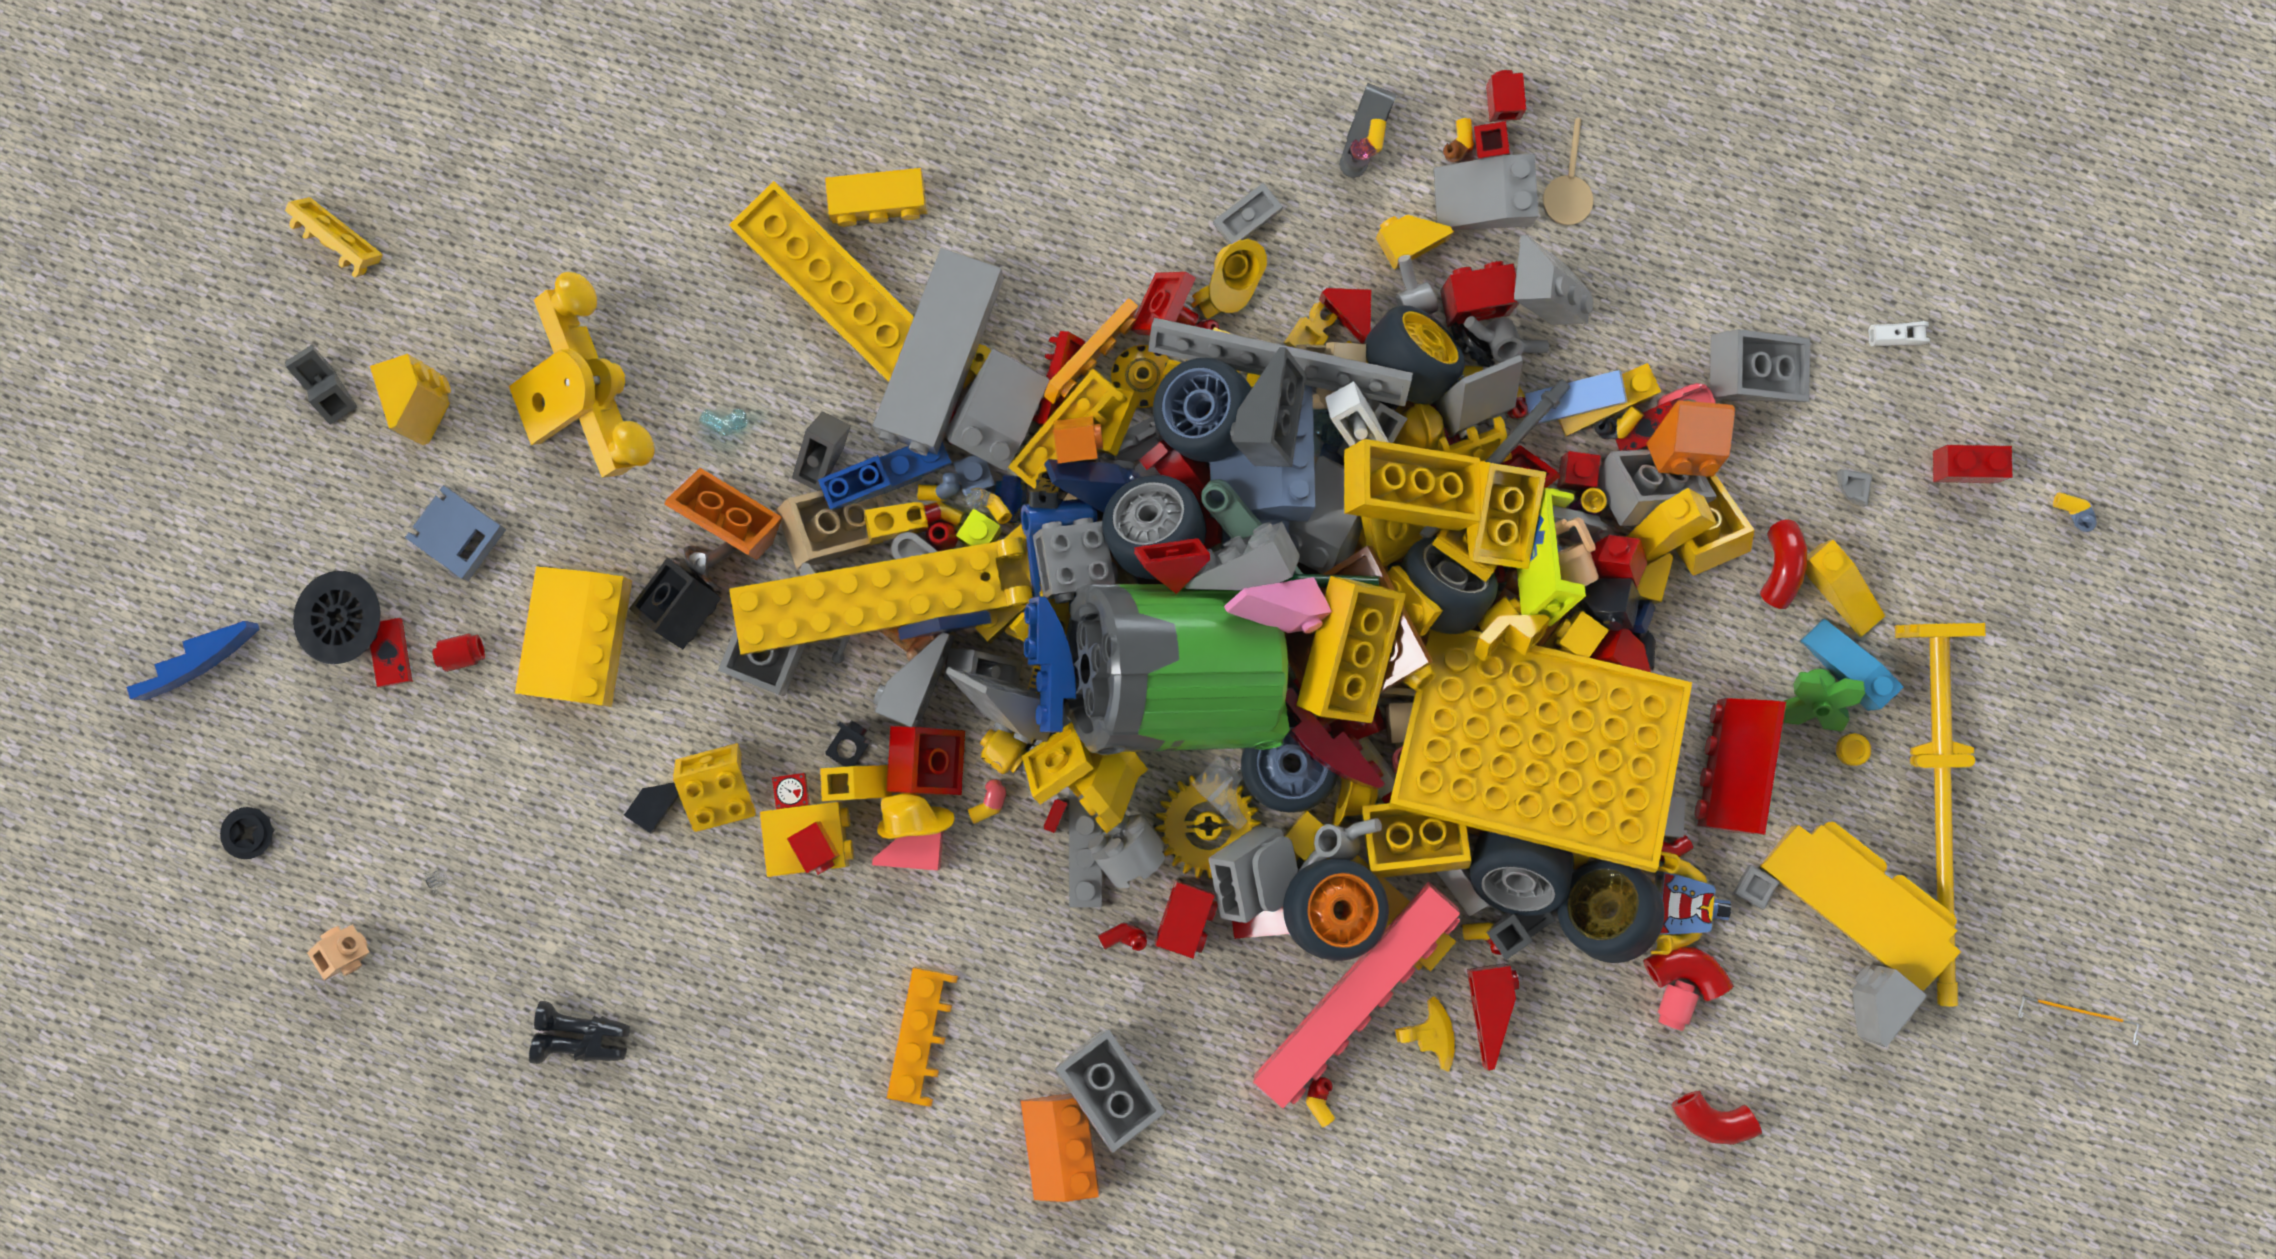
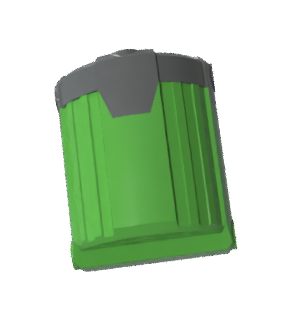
M1164 584L1083 585L1077 589V596L1069 608L1070 619L1066 638L1074 666L1076 699H1063L1066 715L1072 721L1078 737L1085 744V747L1091 753L1101 755L1120 752L1239 748L1266 750L1280 747L1284 744V737L1290 731L1285 702L1288 684V654L1284 631L1278 627L1266 626L1228 613L1224 606L1242 590L1186 589L1184 586L1175 594Z

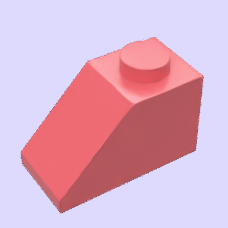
M944 831L932 835L896 838L873 858L872 865L938 871L941 868Z

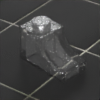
M1219 755L1197 776L1191 785L1236 830H1239L1247 822L1239 809L1236 797L1238 783L1243 779L1238 774L1242 769L1229 756L1223 759Z

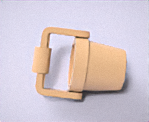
M1579 517L1569 521L1566 519L1555 522L1556 536L1576 526L1583 541L1558 552L1561 580L1584 584L1585 586L1599 579L1591 552L1595 551V544L1585 522Z

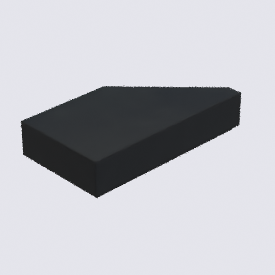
M675 783L642 788L624 816L648 833L653 834L679 796Z

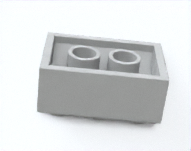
M1521 235L1514 300L1551 325L1588 324L1589 313L1593 310L1591 292L1564 262L1529 236Z
M1109 1029L1101 1031L1089 1039L1055 1068L1111 1153H1114L1166 1113Z

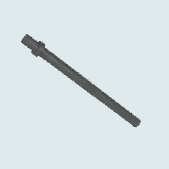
M1560 379L1550 391H1545L1541 395L1542 400L1485 462L1501 464L1551 408H1557L1560 404L1559 399L1570 389V385L1565 380ZM1425 526L1420 535L1423 538H1431L1441 528Z

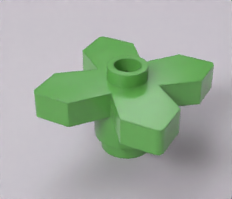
M1825 669L1800 672L1793 683L1794 694L1797 697L1784 700L1786 707L1783 723L1799 725L1817 717L1823 729L1843 731L1850 720L1846 707L1860 703L1865 695L1864 682L1847 678L1836 682L1831 673Z

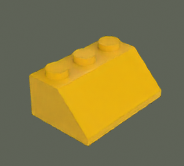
M410 354L371 365V373L389 429L421 445L429 444L450 405L447 394L451 393V389L445 375H441L434 368H430Z

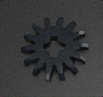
M1455 322L1451 326L1453 337L1457 340V344L1465 349L1464 352L1466 354H1470L1473 361H1477L1479 365L1485 367H1492L1495 364L1492 360L1494 357L1491 355V350L1484 340L1477 338L1463 324L1459 325Z

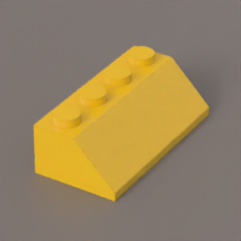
M1330 576L1325 599L1332 613L1322 620L1323 625L1315 632L1297 706L1321 717L1372 723L1405 601V593L1352 579Z

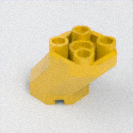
M1089 751L1094 769L1083 778L1076 780L1068 786L1077 798L1081 794L1084 796L1079 802L1091 816L1095 813L1098 814L1095 820L1106 834L1122 822L1138 778L1149 770L1135 752L1101 755Z

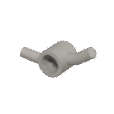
M1410 255L1400 256L1398 262L1406 290L1396 294L1397 305L1413 306L1429 315L1437 312L1438 303L1431 286L1427 282L1418 285Z
M1473 316L1468 317L1464 322V326L1477 338L1487 341L1495 360L1498 362H1504L1522 353H1547L1549 350L1547 340L1521 339L1513 321L1509 318L1495 319L1486 327Z
M1378 818L1357 822L1348 828L1331 824L1322 826L1315 835L1314 845L1316 850L1311 853L1298 872L1309 864L1325 860L1326 858L1353 860L1360 850L1359 836L1381 831V821Z

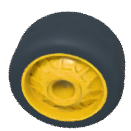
M1401 305L1388 311L1369 332L1364 343L1366 344V359L1369 364L1413 373L1407 400L1417 404H1430L1441 398L1460 378L1465 367L1463 352L1452 334L1434 317L1413 306Z

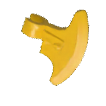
M1432 996L1427 1000L1428 1019L1424 1023L1395 1029L1397 1042L1401 1043L1417 1040L1420 1051H1433L1439 1059L1440 1068L1448 1072L1452 1066L1455 1052L1453 1027L1443 1005L1436 997Z

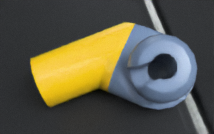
M945 473L943 475V484H919L918 500L940 502L948 500L959 492L961 485H959L960 476L956 473Z
M2061 492L2055 495L2053 507L2068 511L2074 525L2081 531L2090 532L2094 530L2097 520L2087 500Z

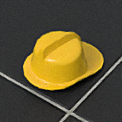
M1251 239L1238 240L1222 248L1217 254L1214 261V273L1209 284V297L1212 304L1219 311L1225 313L1238 312L1251 299L1267 266V254L1264 247L1257 241Z
M1407 401L1405 406L1399 405L1395 411L1407 418L1395 438L1396 444L1439 450L1438 439L1445 437L1443 419L1440 413L1429 404H1417Z
M1341 777L1340 793L1331 825L1340 826L1343 817L1362 815V806L1375 805L1378 789L1374 790L1360 786Z
M902 793L881 800L883 820L877 827V833L886 839L937 834L951 827L955 817L954 813L949 809L930 806L926 799L916 793Z

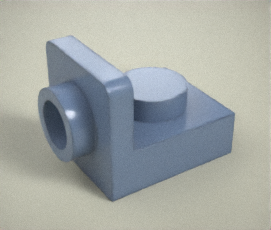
M973 455L953 462L956 472L960 476V483L966 500L973 498L974 502L982 501L992 495L991 491L997 490L987 461Z

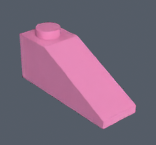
M1314 577L1244 588L1224 606L1228 613L1266 626L1278 627L1287 633L1304 631L1305 634L1311 633L1319 629L1323 625L1322 620L1332 613Z

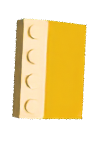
M536 566L515 694L612 707L632 580L624 576Z

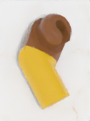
M1470 118L1456 120L1457 138L1450 144L1447 143L1443 148V154L1450 162L1461 161L1474 147L1472 120Z

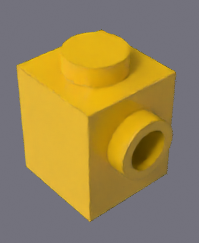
M1579 611L1575 612L1570 620L1565 618L1554 633L1558 637L1553 644L1560 648L1559 651L1589 658L1609 630L1585 612Z

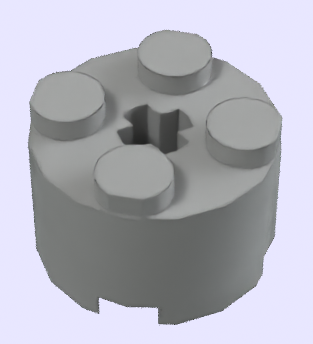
M1125 814L1122 822L1107 834L1103 832L1101 835L1094 837L1089 842L1088 848L1092 852L1093 859L1110 881L1118 888L1131 887L1128 881L1138 876L1145 880L1160 867L1165 860V855L1162 851L1167 846L1144 816L1141 814L1127 816Z

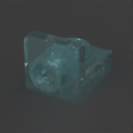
M1313 409L1314 433L1321 434L1322 442L1334 447H1340L1344 438L1332 422L1328 409Z

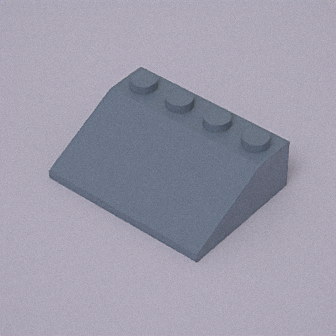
M1305 385L1292 467L1254 466L1240 450L1225 459L1210 462V481L1215 479L1226 481L1257 519L1308 522L1315 509L1312 386ZM1210 491V496L1215 501L1225 500L1223 493L1220 491Z

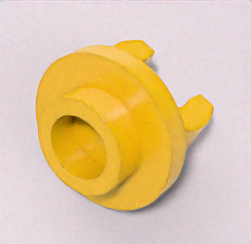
M1208 285L1192 295L1195 301L1190 306L1193 309L1200 305L1207 319L1221 312L1212 304Z

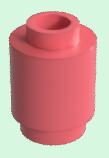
M1676 980L1674 985L1668 984L1657 1012L1660 1014L1658 1022L1684 1031L1685 1025L1690 1024L1700 996L1693 993L1695 986Z

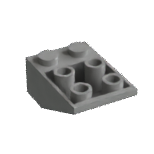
M1282 521L1274 525L1271 522H1267L1253 530L1254 534L1244 539L1241 536L1234 537L1224 543L1223 549L1214 553L1211 549L1208 550L1210 561L1185 585V588L1243 590L1244 588L1280 583L1293 576L1300 555Z

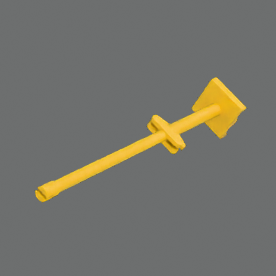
M1985 623L1895 625V638H1929L1931 741L1911 747L1910 754L1912 756L1909 761L1914 767L1934 768L1937 902L1954 914L1951 767H1972L1976 760L1971 755L1974 754V747L1952 741L1950 637L1986 636ZM1955 934L1948 940L1954 946ZM1956 959L1938 975L1937 1005L1947 1007L1958 1006Z

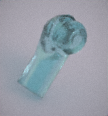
M705 409L699 418L700 423L722 436L741 432L748 424L747 414L741 409H734L733 413L724 417H720L709 409Z

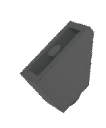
M822 411L805 431L792 479L816 491L822 490L818 479L831 474L845 447L851 425Z

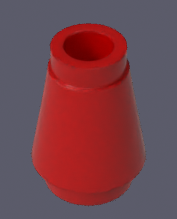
M937 522L928 529L926 542L938 552L954 549L958 541L956 537L957 531L947 522ZM943 529L945 536L942 539H936L934 533L937 530L941 532Z

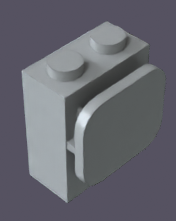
M1256 826L1208 858L1221 919L1243 923L1249 922L1263 911L1275 912L1283 907L1286 890L1294 876L1298 873L1292 841L1284 837L1282 829Z

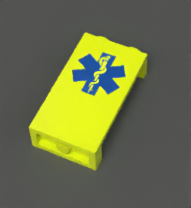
M1555 488L1543 489L1529 569L1517 568L1521 615L1545 614L1550 618L1548 626H1552L1586 597L1584 584L1561 580L1553 505L1566 508L1574 500V494L1562 492Z

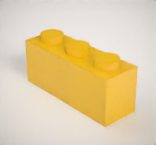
M921 168L825 177L828 214L832 223H838V226L850 227L856 225L857 221L863 220L880 224L887 222L888 218L901 217L902 220H916L920 218V215L927 214L924 177Z

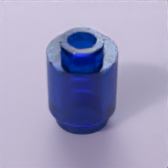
M1004 475L1002 476V481H996L995 494L1000 497L1012 514L1011 519L1007 523H1021V508L1026 504L1028 484L1021 483L1022 479L1019 476Z

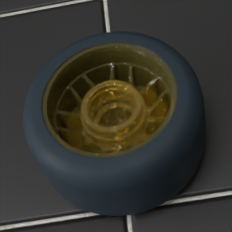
M1598 859L1584 864L1572 873L1570 891L1566 900L1558 907V918L1567 938L1588 956L1607 963H1622L1641 956L1656 942L1664 923V904L1655 884L1639 869ZM1618 908L1617 913L1609 919L1611 911Z

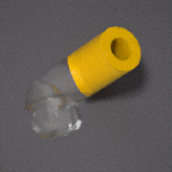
M980 487L973 488L971 493L965 497V502L972 509L977 510L982 504L987 507L999 524L1008 522L1012 517V514L1000 497Z

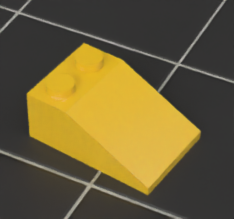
M1480 461L1481 522L1467 527L1469 561L1529 569L1546 472Z
M1716 474L1713 477L1707 476L1706 479L1717 496L1714 501L1708 502V506L1717 524L1675 548L1693 576L1751 552L1754 529Z

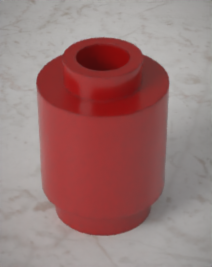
M467 633L437 641L436 648L432 650L435 665L442 667L445 672L477 665L478 661L485 659V649L478 634L471 636V634Z

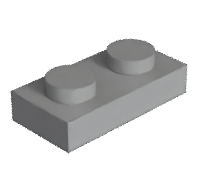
M1263 182L1213 220V225L1228 244H1233L1238 240L1247 238L1280 213L1283 206Z

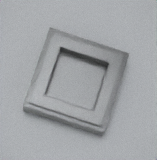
M1748 865L1733 893L1764 910L1780 881L1754 866Z

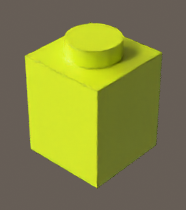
M973 508L956 534V537L965 545L973 546L996 542L1003 530L1001 525Z

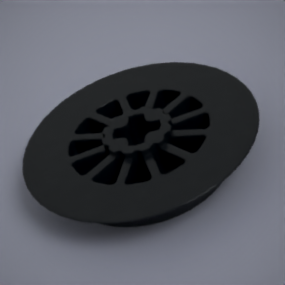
M332 571L322 574L304 588L297 600L293 616L296 638L302 649L319 662L342 664L352 661L363 654L376 637L380 625V604L371 585L357 574L347 571ZM321 607L325 609L323 614L319 613ZM337 613L344 617L342 623L335 619ZM363 613L361 620L355 618L356 615ZM318 617H323V622L318 623ZM354 623H361L360 629H357Z

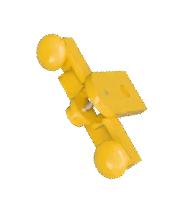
M563 272L556 278L555 289L545 290L533 299L554 354L509 385V389L531 445L543 443L579 418L601 477L620 476L635 466L649 464L655 453L654 442L649 432L643 426L633 421L622 420L614 397L624 389V372L618 364L598 357L587 326H579L580 322L577 315L589 316L597 307V294L594 287L584 276L576 272ZM542 397L545 400V407L542 405Z

